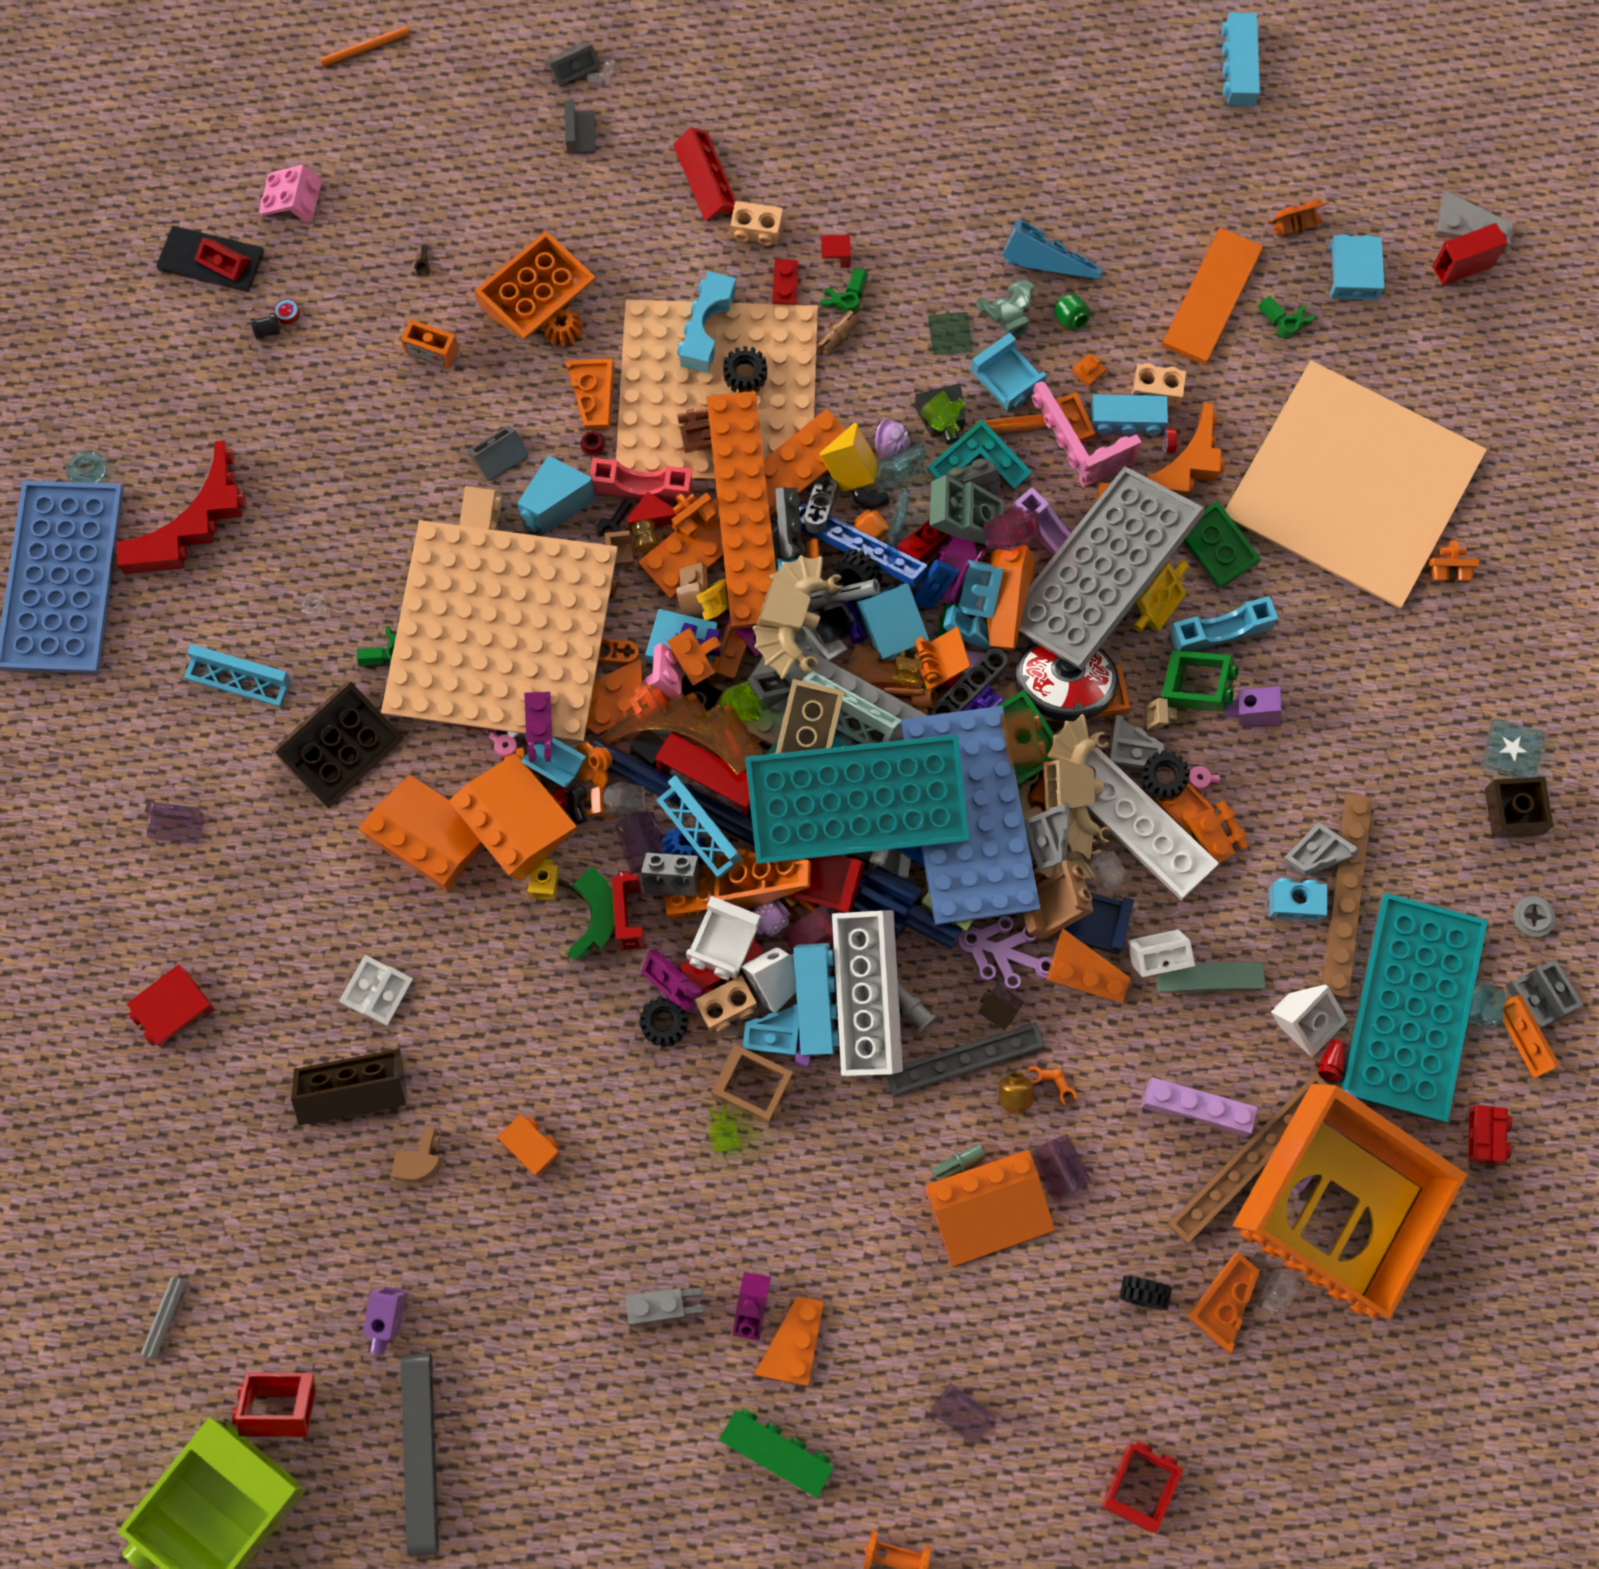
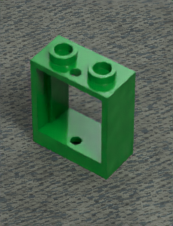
M1172 650L1161 697L1168 700V707L1227 712L1228 704H1231L1233 701L1234 692L1232 685L1233 681L1238 678L1239 667L1231 655ZM1187 665L1222 668L1216 696L1181 692Z

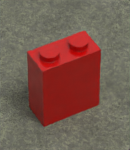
M1497 223L1444 242L1432 265L1442 286L1494 267L1508 243L1506 235L1500 230Z

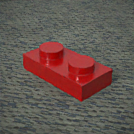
M775 259L772 304L796 305L799 260Z

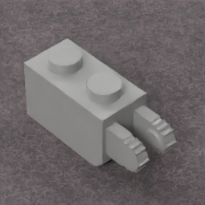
M681 1288L625 1296L628 1324L630 1326L679 1320L684 1319L686 1315L706 1312V1305H694L693 1307L684 1308L683 1298L700 1297L704 1294V1289L681 1290Z

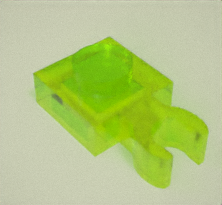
M722 1103L724 1111L721 1115H715L712 1106L709 1109L712 1119L716 1122L715 1125L708 1126L714 1154L741 1148L735 1120L726 1121L728 1112L724 1103Z

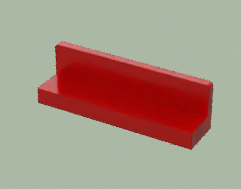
M690 127L673 146L705 221H710L720 211L733 214L736 199L707 131Z

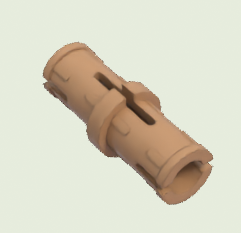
M848 311L837 324H833L829 329L830 332L817 343V348L820 351L825 349L823 352L825 355H828L840 341L843 342L847 338V333L860 322L856 314L851 317L852 311Z

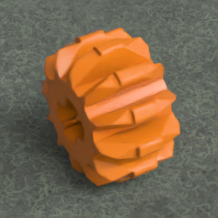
M570 306L566 310H563V308L541 326L546 341L551 340L553 346L560 342L563 348L566 345L565 342L574 345V338H580V330L583 328L578 312H573Z

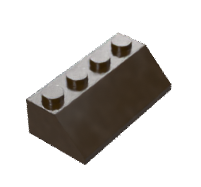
M400 1048L294 1069L291 1101L298 1125H313L321 1121L343 1119L346 1116L369 1114L377 1110L395 1109L406 1105V1084Z

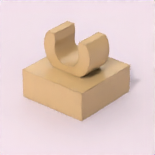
M1157 698L1146 705L1147 730L1157 731L1163 726L1170 724V719L1177 720V709L1168 708L1167 699Z

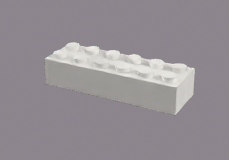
M893 910L832 914L841 1076L881 1075L903 1072Z

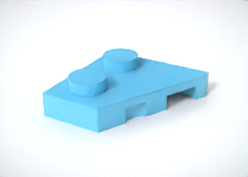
M797 1004L780 1012L767 1014L766 1017L746 1022L743 1048L751 1052L795 1056L799 1031Z

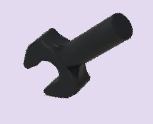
M625 499L610 520L600 519L597 524L598 537L606 529H612V532L621 531L619 524L632 507L630 501Z

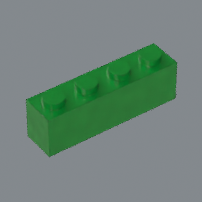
M743 1408L741 1412L735 1410L719 1441L808 1494L818 1498L834 1468L829 1465L831 1459L816 1451L815 1455L805 1451L807 1445L794 1437L790 1441L780 1436L782 1430L769 1422L764 1427L756 1422L758 1416Z

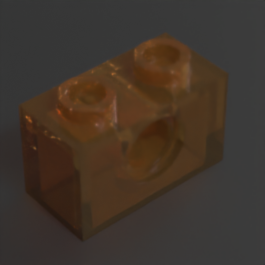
M1032 708L1001 714L1010 765L1014 766L1015 769L1044 763L1043 756L1047 755L1044 740H1039L1038 730H1042L1039 714L1035 715ZM1022 733H1030L1032 735L1031 740L1026 744L1018 742V738Z

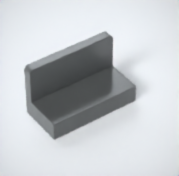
M587 42L578 44L544 60L545 64L551 68L555 81L559 86L601 67L593 45Z
M564 100L567 154L595 153L594 111H576L574 100Z
M506 426L467 451L471 459L478 464L487 480L493 479L529 455L516 430L510 426Z

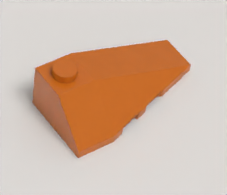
M1003 544L987 556L986 563L1004 569L993 619L986 618L990 648L1015 650L1036 561L1027 545Z
M736 849L743 860L720 879L715 875L714 897L745 910L758 907L809 888L811 862L804 859L757 864L756 853ZM716 853V867L719 870L730 861L724 853Z

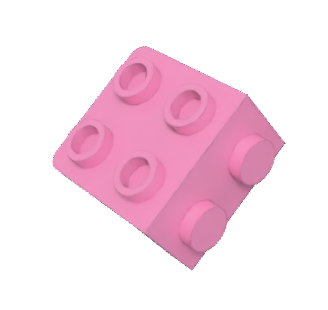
M304 165L271 172L266 179L259 212L263 216L290 210L304 222L313 221L322 179Z
M662 642L654 647L653 673L646 677L642 684L641 715L644 717L657 713L662 707L676 701L681 696L682 666L672 649Z

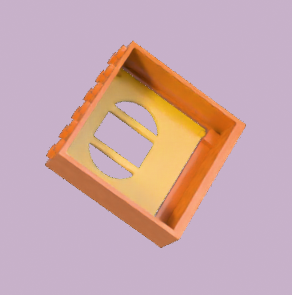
M1311 1084L1232 1226L1241 1231L1239 1236L1252 1244L1257 1242L1262 1245L1261 1251L1273 1258L1278 1256L1283 1259V1265L1296 1273L1300 1271L1306 1274L1305 1280L1319 1288L1320 1286L1327 1288V1294L1340 1302L1344 1300L1349 1303V1309L1363 1317L1367 1315L1374 1320H1377L1378 1317L1390 1320L1467 1174L1337 1085ZM1320 1175L1318 1183L1291 1229L1286 1212L1291 1191L1304 1178ZM1332 1181L1356 1197L1358 1201L1330 1253L1326 1255L1302 1239L1300 1235L1326 1187ZM1367 1207L1371 1217V1233L1366 1246L1355 1257L1338 1261V1257Z

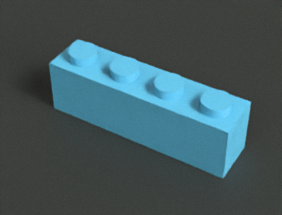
M1229 12L1227 21L1222 23L1221 35L1226 40L1222 46V56H1226V62L1223 64V76H1227V82H1224L1223 96L1227 97V106H1256L1260 94L1257 13Z
M830 943L798 944L793 950L801 1055L833 1054L837 1046H840L839 1030H836L835 1019H838V1009L833 997V993L837 992L836 977H832L831 966H835L834 950H830Z

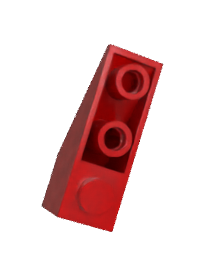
M929 519L902 540L896 549L926 563L950 535L931 527Z

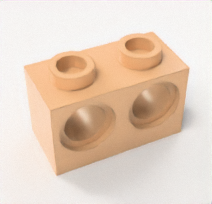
M735 201L730 226L731 238H735L740 242L755 241L766 246L771 244L778 245L783 221V208Z
M1148 363L1143 365L1137 364L1132 395L1167 396V406L1179 408L1183 399L1186 371L1175 367H1156ZM1147 380L1151 384H1145L1142 381ZM1166 384H1172L1175 388H1170Z
M742 975L695 999L696 1007L710 1033L714 1030L717 1033L726 1030L731 1026L730 1022L737 1018H740L741 1021L749 1018L754 1014L753 1010L757 1008V1003ZM736 995H743L746 998V1002L741 1006L734 1005L731 1000ZM713 1007H719L723 1013L719 1018H711L708 1015V1011Z

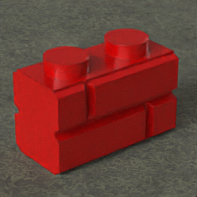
M1474 1105L1469 1108L1468 1162L1499 1166L1507 1163V1159H1510L1512 1147L1511 1143H1507V1132L1511 1131L1512 1118L1508 1116L1507 1108Z

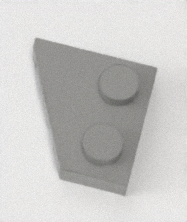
M1116 714L1109 759L1116 765L1143 769L1150 756L1152 757L1156 752L1161 754L1162 750H1164V744L1155 738L1149 737L1145 731L1139 727H1133L1123 720L1124 717Z
M1069 803L1062 804L1024 820L1026 834L1039 870L1047 869L1066 860L1070 813Z
M1318 822L1284 858L1285 863L1304 876H1308L1356 857L1359 851L1357 847Z

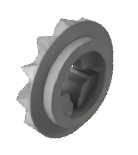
M1528 896L1521 899L1515 905L1512 914L1515 921L1514 926L1521 930V934H1527L1532 938L1543 937L1553 929L1556 921L1555 911L1551 904L1537 896ZM1533 909L1535 916L1542 918L1537 920L1534 926L1532 920L1525 916L1531 914Z

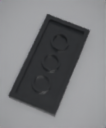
M172 225L156 267L159 271L249 292L265 251L260 246ZM202 238L212 239L250 258L249 264L237 281L194 260Z

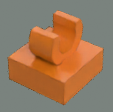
M1089 353L1072 368V373L1089 388L1106 373L1107 368L1101 364L1098 358Z
M601 787L591 789V795H588L585 801L592 803V809L586 810V814L600 816L605 819L616 817L614 792Z

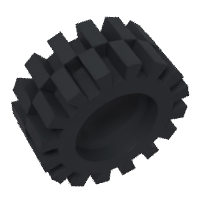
M743 346V351H740L739 347L735 348V353L732 351L728 353V357H725L723 364L724 381L726 380L728 388L731 386L733 392L739 389V393L744 392V390L751 392L752 389L757 392L759 391V386L763 387L765 385V381H767L766 358H762L760 351L756 353V348L753 347L748 351L747 346ZM742 364H749L754 367L755 372L751 376L742 377L736 373V369Z
M850 549L835 564L834 574L841 576L838 583H842L843 587L872 579L880 583L882 580L881 568L875 565L877 563L875 559H870L871 555L867 554L865 556L862 550L858 552L857 549L852 551Z
M1162 750L1161 754L1158 752L1154 753L1152 757L1150 756L1142 769L1141 784L1146 786V793L1151 792V797L1154 799L1156 796H1159L1161 801H1164L1165 798H1168V801L1173 800L1174 796L1178 797L1181 795L1189 782L1190 769H1187L1188 763L1187 761H1182L1183 757L1181 755L1178 757L1174 756L1176 753L1174 751H1171L1170 754H1167V750ZM1161 767L1170 768L1175 774L1174 782L1170 784L1160 783L1156 778V770Z
M659 996L657 1000L652 999L648 1005L645 1004L643 1007V1012L640 1014V1027L645 1038L651 1041L653 1045H661V1047H666V1045L673 1046L675 1042H680L683 1039L684 1034L686 1035L688 1016L686 1010L681 1009L682 1007H679L675 1002H672L667 997L662 998V996ZM661 1012H668L675 1019L673 1027L668 1031H659L654 1026V1019Z
M1123 1276L1119 1299L1151 1309L1168 1310L1172 1287L1154 1280H1147L1146 1278Z

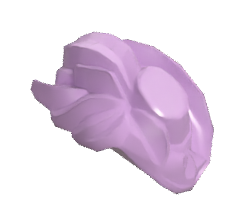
M882 420L875 436L878 463L899 460L904 455H907L911 445L908 431L902 424L894 420Z

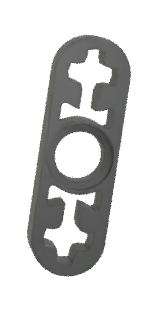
M822 476L815 481L804 515V527L808 532L821 533L827 527L837 495V481L831 476ZM823 502L827 505L820 507L816 506L815 503ZM815 516H819L817 521H814Z

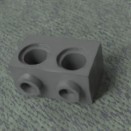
M646 853L641 871L645 893L697 896L701 879L698 856Z

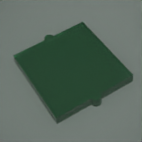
M947 311L945 314L928 315L933 355L948 353L954 355L955 353L971 352L973 350L968 312L950 313Z

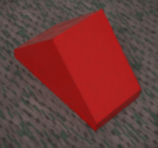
M647 491L627 518L629 531L634 532L673 525L671 519L677 514L673 511L672 506Z

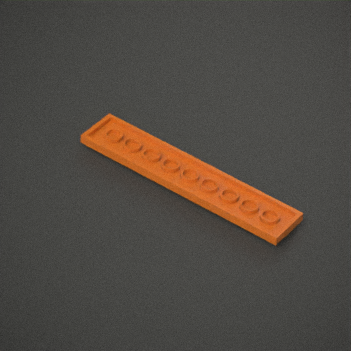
M756 391L706 396L732 630L756 626L768 588L773 581L770 579V575L776 573Z
M827 408L764 459L770 519L777 514L775 488H797L798 495H801L817 479L829 472L819 453L846 429ZM717 498L711 502L717 513V517L706 524L700 516L696 517L693 522L698 526V531L693 536L687 538L680 530L674 532L638 561V565L670 601L677 596L676 588L681 587L680 568L703 563L708 571L724 558Z

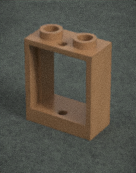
M735 1044L711 1091V1095L770 1124L772 1118L778 1119L784 1105L780 1104L784 1094L789 1096L794 1087L795 1081L792 1080L793 1072ZM743 1058L783 1077L767 1111L726 1092Z

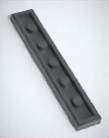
M1035 1022L904 1064L903 1072L886 1074L892 1095L895 1097L1045 1048L1038 1025Z

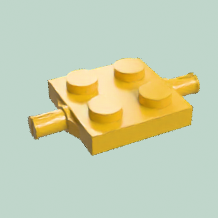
M1180 560L1177 567L1173 569L1170 562L1167 561L1137 599L1136 603L1141 610V616L1133 625L1137 631L1142 632L1147 623L1153 630L1160 631L1187 594L1181 580L1182 575L1189 568L1187 562Z

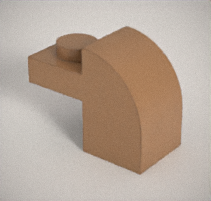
M698 563L680 568L681 587L676 588L680 607L685 615L704 619L702 615L704 610L702 604L698 603L696 595L708 589L707 567L703 563ZM717 616V617H714V618H712V619H708V621L717 620V619H719V617Z
M423 1127L418 1153L396 1149L391 1172L393 1179L419 1183L430 1179L438 1172L443 1160L439 1156L433 1155L434 1152H438L441 1142V1136H438V1131L435 1128Z

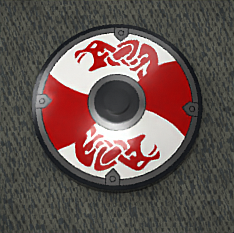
M1035 643L1027 648L1018 660L1015 684L1018 693L1025 690L1040 714L1056 720L1076 721L1081 714L1085 715V719L1094 717L1103 712L1112 703L1118 686V672L1112 659L1101 648L1098 649L1083 670H1080L1068 661L1061 659Z

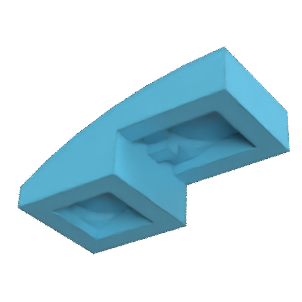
M955 605L946 610L943 625L946 630L950 631L958 626L964 641L981 648L991 649L989 646L987 622L982 617L976 616L970 619Z

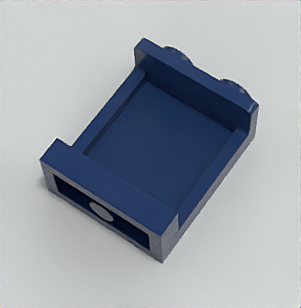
M1091 893V903L1094 912L1065 927L1064 930L1088 947L1119 955L1123 948L1134 899L1124 897L1121 901Z

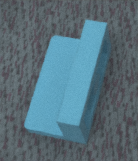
M552 737L551 762H546L544 758L545 744L534 745L536 750L535 762L529 763L528 753L523 757L522 763L563 787H567L578 776L586 759L585 755Z

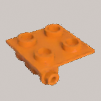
M1317 199L1299 207L1294 205L1284 208L1282 211L1276 212V217L1270 219L1269 222L1276 221L1274 233L1276 235L1280 234V236L1298 232V226L1301 231L1317 227L1319 223H1322V217L1320 214H1317L1316 209L1329 204L1330 201L1321 203V200Z
M958 626L931 642L924 637L916 639L914 647L917 650L915 652L926 689L936 688L971 668Z
M710 868L700 869L701 879L696 897L664 894L667 918L676 920L677 918L686 917L685 913H688L690 918L691 912H696V916H699L698 911H701V914H706L708 910L707 904L710 897H714L715 891L713 871Z

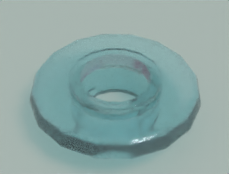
M91 450L76 453L67 464V475L72 482L98 483L106 471V463L103 457ZM83 464H92L90 470L80 472V467Z

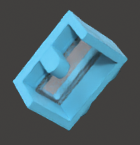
M968 560L970 567L964 578L958 609L965 614L993 619L1004 569L989 563Z

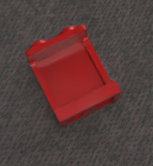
M842 855L804 858V860L811 862L810 887L787 896L852 913L865 862Z
M632 872L618 873V876L612 877L615 934L619 951L646 949L642 926L628 927L626 895L642 893L639 876L633 875Z
M180 964L126 1003L131 1010L128 1013L129 1017L137 1026L141 1024L146 1030L143 1034L151 1046L158 1045L162 1049L167 1047L166 1041L203 1013L208 1016L216 1010Z

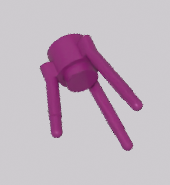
M981 550L974 561L980 562L985 551ZM942 552L941 561L945 563L946 552ZM965 563L958 579L951 583L940 598L941 601L953 605L954 603L957 604L970 563Z

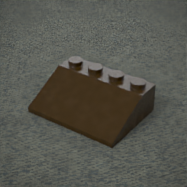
M346 681L271 752L329 809L400 743L404 737L352 682Z

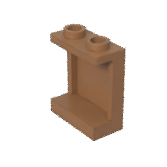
M1069 860L1062 862V871L1036 885L1040 910L1023 913L1029 934L1046 939L1094 912L1091 903L1092 896L1087 889L1084 879L1085 872L1080 865Z

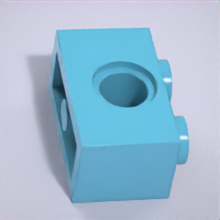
M1280 878L1269 887V918L1322 921L1327 916V884H1319L1317 880H1305L1303 883H1297L1289 878ZM1292 894H1299L1303 898L1304 903H1296L1293 900Z

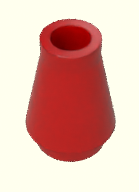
M1338 1039L1330 1040L1329 1046L1317 1065L1320 1077L1330 1081H1337L1343 1075L1346 1047L1343 1041Z

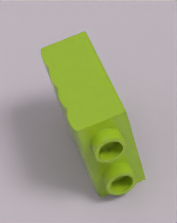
M209 1417L117 1531L129 1542L122 1554L138 1569H153L155 1566H158L160 1569H245L307 1489L245 1437H239L238 1431L222 1418Z

